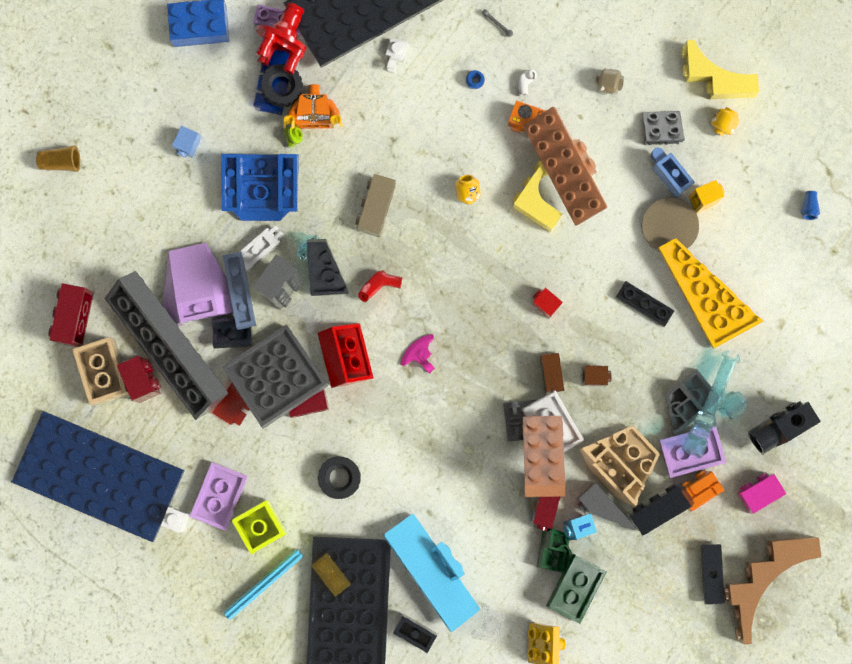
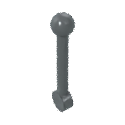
M486 9L482 11V14L506 32L508 37L513 35L512 30L504 27Z

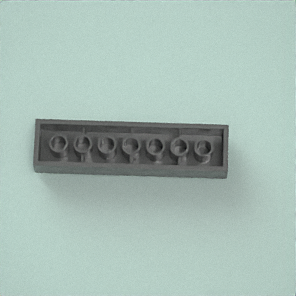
M136 271L119 278L104 298L193 418L197 420L212 411L228 394L223 384L220 383L201 355L192 346L189 339L186 338L167 313V310L158 301L155 294L145 284L143 278Z

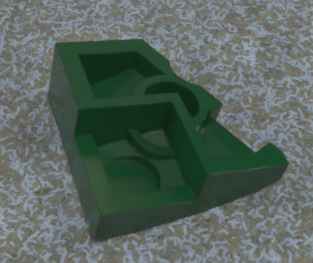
M555 529L543 530L537 568L563 573L572 556V551L569 548V539L562 531Z

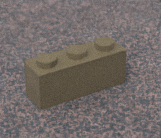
M374 174L372 179L369 178L366 187L369 190L368 195L362 199L361 207H363L362 214H358L355 225H358V231L377 237L381 236L396 187V180Z

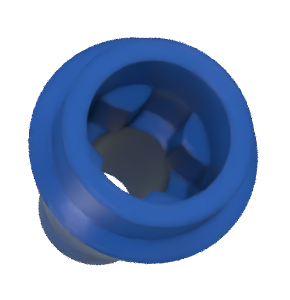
M806 191L801 209L802 218L805 220H816L818 215H820L816 191Z

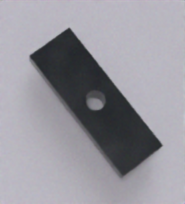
M627 281L624 282L615 297L662 327L666 326L675 311ZM647 301L648 307L643 306L642 302Z
M721 544L701 545L704 604H725ZM712 570L715 572L714 577H710Z

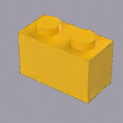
M714 180L696 188L688 198L695 212L699 213L721 201L725 197V191L720 183L718 184L717 180Z

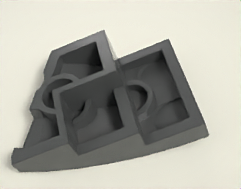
M698 369L665 393L673 433L675 435L722 399Z

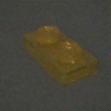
M328 553L311 565L335 597L351 585Z

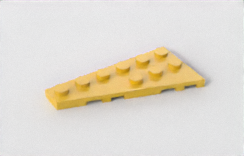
M676 238L658 247L712 349L764 322Z

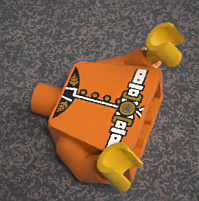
M310 84L308 86V94H301L299 99L295 100L287 116L283 118L284 128L287 124H291L292 129L295 128V124L300 129L334 128L335 124H340V127H343L339 109L333 100L328 99L327 94H320V85Z

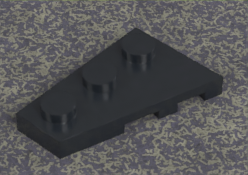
M307 240L311 296L349 294V290L327 240Z

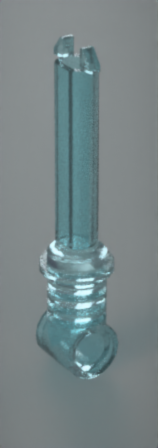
M729 350L721 354L724 357L702 411L694 414V424L690 430L691 433L687 435L682 446V451L697 458H701L706 450L707 439L711 433L710 430L717 425L715 413L736 362L740 363L738 354L735 359L727 356Z

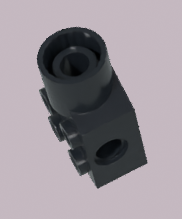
M793 402L785 407L786 411L771 415L768 420L749 430L748 436L755 448L763 455L820 423L819 417L809 402Z

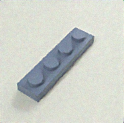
M242 252L223 255L236 328L239 330L257 326Z

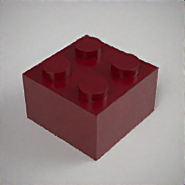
M136 356L117 365L131 401L141 403L161 394L159 389L162 387L158 378L153 376L152 371H154L150 360L147 361L143 357Z

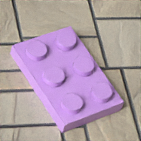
M716 425L659 440L669 478L726 463Z
M211 462L190 517L227 531L248 476Z

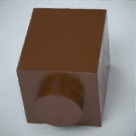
M608 366L583 367V386L606 387L608 382H611L612 373L608 371Z

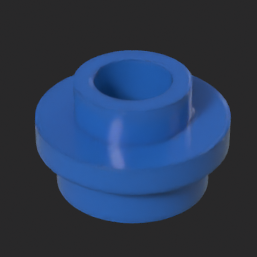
M473 70L467 74L466 83L468 87L479 89L483 86L485 78L480 71ZM477 78L479 81L477 83H473L472 79Z

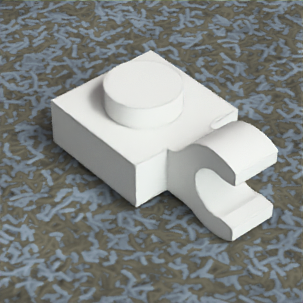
M394 38L390 39L386 52V58H390L387 71L395 73L398 61L404 62L409 47L408 42Z

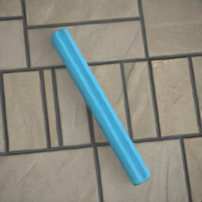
M297 549L226 609L224 611L225 616L229 620L235 617L303 558L302 553Z

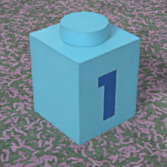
M591 514L581 515L563 522V530L569 541L597 533Z

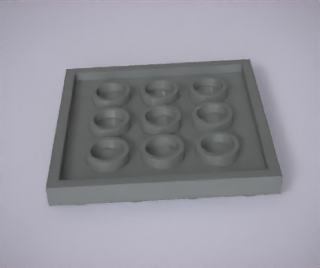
M287 324L222 366L262 429L328 387V384Z

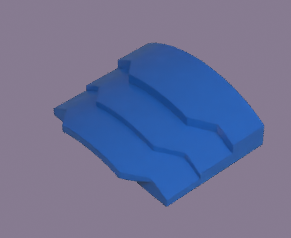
M221 154L222 211H233L242 221H281L288 212H298L299 154Z

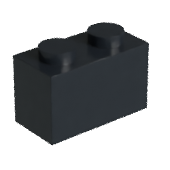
M404 613L393 631V634L426 653L429 652L437 637L436 632Z

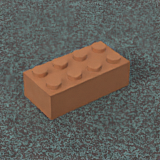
M524 416L525 497L565 496L562 416Z

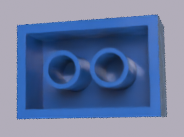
M200 0L167 4L170 41L174 47L230 42L227 5L224 0Z

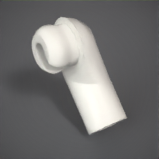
M526 70L518 78L519 96L528 95V85L537 76L535 70Z

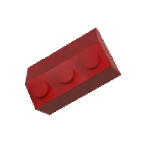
M360 323L334 326L317 333L331 388L347 386L374 378Z

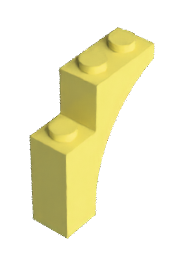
M687 40L684 47H682L681 56L685 58L682 72L683 76H686V82L709 81L706 84V92L709 94L710 100L755 98L759 93L758 74L733 73L716 66L704 56L695 40Z

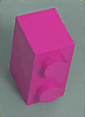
M765 472L757 477L758 481L753 484L748 482L740 487L741 491L737 495L748 513L754 514L786 495L775 474H767Z

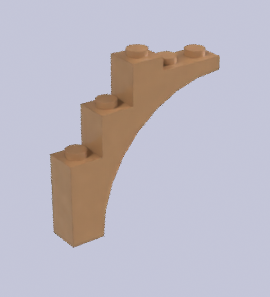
M819 537L769 540L768 545H766V555L770 560L747 562V567H745L744 571L745 577L749 582L726 584V589H724L725 601L730 605H736V608H733L734 619L737 620L738 628H735V634L740 643L744 645L752 644L754 613L767 587L791 566L806 560L821 558Z

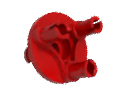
M288 3L279 22L275 23L272 27L267 25L257 26L256 32L263 38L256 51V54L259 55L257 62L268 66L273 52L282 50L289 54L283 70L294 74L299 60H302L307 49L303 43L297 40L296 30L304 13L300 6Z

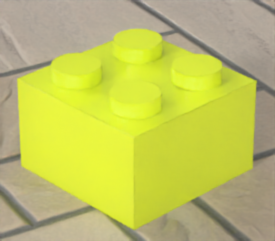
M269 500L262 502L232 520L250 554L287 535Z

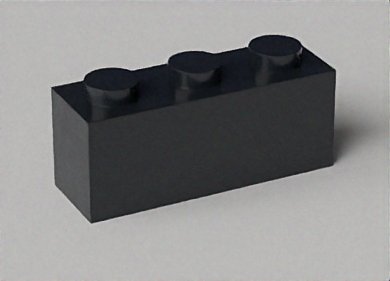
M675 483L665 488L666 492L662 495L657 493L648 499L650 502L643 505V503H640L632 509L634 512H632L630 518L642 536L693 506L695 502L682 483L675 485Z

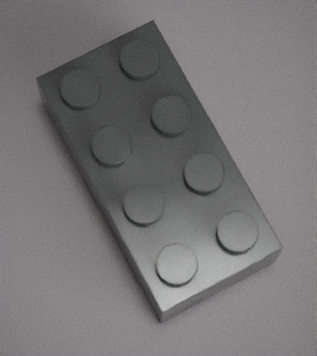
M276 254L253 287L263 298L281 310L290 304L292 300L290 297L294 291L298 292L303 285L301 282L303 278L293 265Z

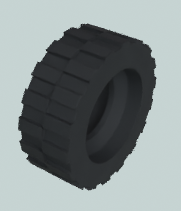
M278 63L266 69L260 84L263 98L268 103H271L272 106H278L279 108L289 107L291 104H294L295 100L299 99L303 87L302 77L299 75V72L295 70L294 74H290L284 71L285 63ZM277 77L287 78L291 84L290 91L283 95L277 94L272 88L273 80Z
M342 456L328 459L321 465L318 472L319 487L322 489L321 491L334 499L350 497L359 488L361 482V473L354 461ZM342 468L347 471L349 481L344 487L332 485L330 474L334 469Z

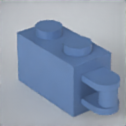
M659 147L651 152L650 158L655 163L653 170L675 198L695 183L672 153L666 155L663 149Z

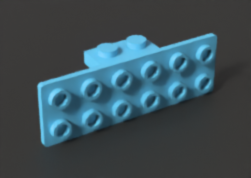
M414 514L408 516L383 535L450 632L456 630L480 611L479 606L459 579L465 574L460 562L454 559L450 548L446 544L440 542L435 545Z

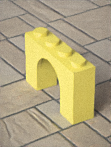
M539 160L533 169L536 171L533 177L528 176L523 184L525 188L522 193L518 191L512 201L515 202L513 208L551 232L563 213L547 204L539 194L538 184L544 176L548 175L542 162Z

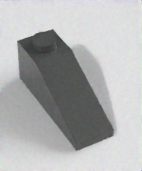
M593 483L576 498L579 501L577 505L584 513L588 511L593 515L632 530L635 528L631 521L596 483Z

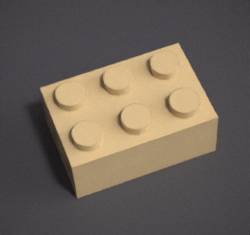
M108 337L72 349L89 405L96 406L129 395L117 368V365L122 363L115 339Z

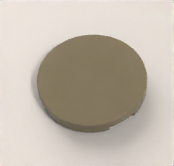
M667 197L659 199L649 206L643 215L641 229L650 247L657 252H660L658 247L675 238L688 249L698 236L699 219L695 210L687 202L679 198Z

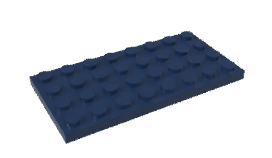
M42 411L11 483L154 542L185 470L51 413Z

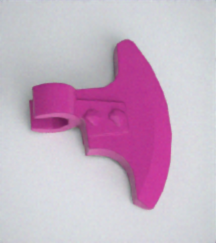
M434 335L421 337L410 345L403 355L400 364L406 366L411 361H417L430 374L435 368L427 360L432 355L428 350V346L434 340Z

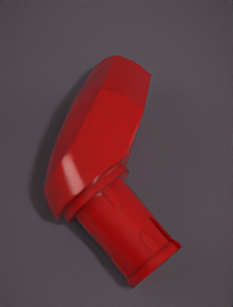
M384 270L378 271L361 288L358 297L366 303L383 286L401 289L403 277L386 274Z

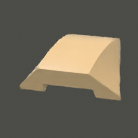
M634 426L581 448L587 468L614 497L635 507L660 453Z

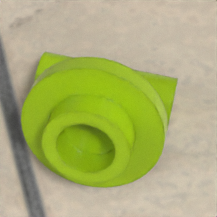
M292 126L283 129L288 148H292L302 142L303 133L300 128L295 126L292 129Z

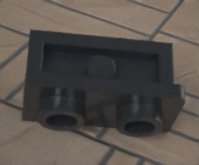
M220 317L211 320L214 349L252 346V327L237 330L235 318Z

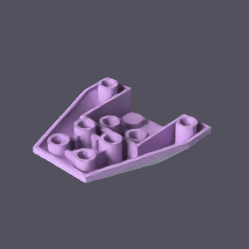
M207 243L168 252L162 306L178 326H183L186 322L220 315L223 317L234 314L227 277Z

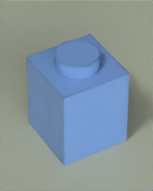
M181 126L172 147L177 155L184 158L186 156L193 158L202 137L199 133Z

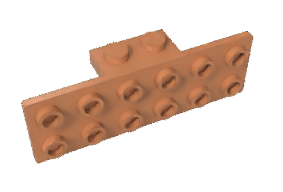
M549 108L523 125L574 225L577 226L607 209L608 206L592 178L597 173L595 162L592 158H589L586 152V145L580 139L572 140L556 108Z

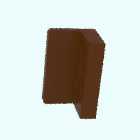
M559 353L541 354L540 363L545 394L551 393L554 390L556 392L565 391Z

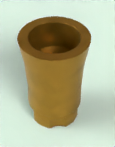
M76 145L38 151L36 164L39 170L78 172L80 169V153Z

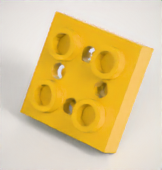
M529 623L528 663L559 664V650H564L566 647L565 639L559 638L560 627L541 623Z

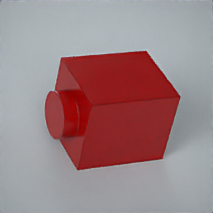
M546 287L543 291L539 289L532 297L534 299L532 305L547 318H550L563 303Z

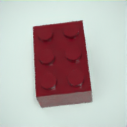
M61 284V288H58L56 295L58 299L57 307H54L52 313L54 318L53 325L50 326L48 331L50 341L73 347L83 346L94 292L85 287Z

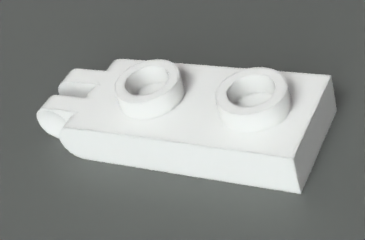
M274 226L271 230L266 228L240 251L242 252L247 271L280 244L279 239L284 234L280 231L277 235H274L279 229L277 226Z

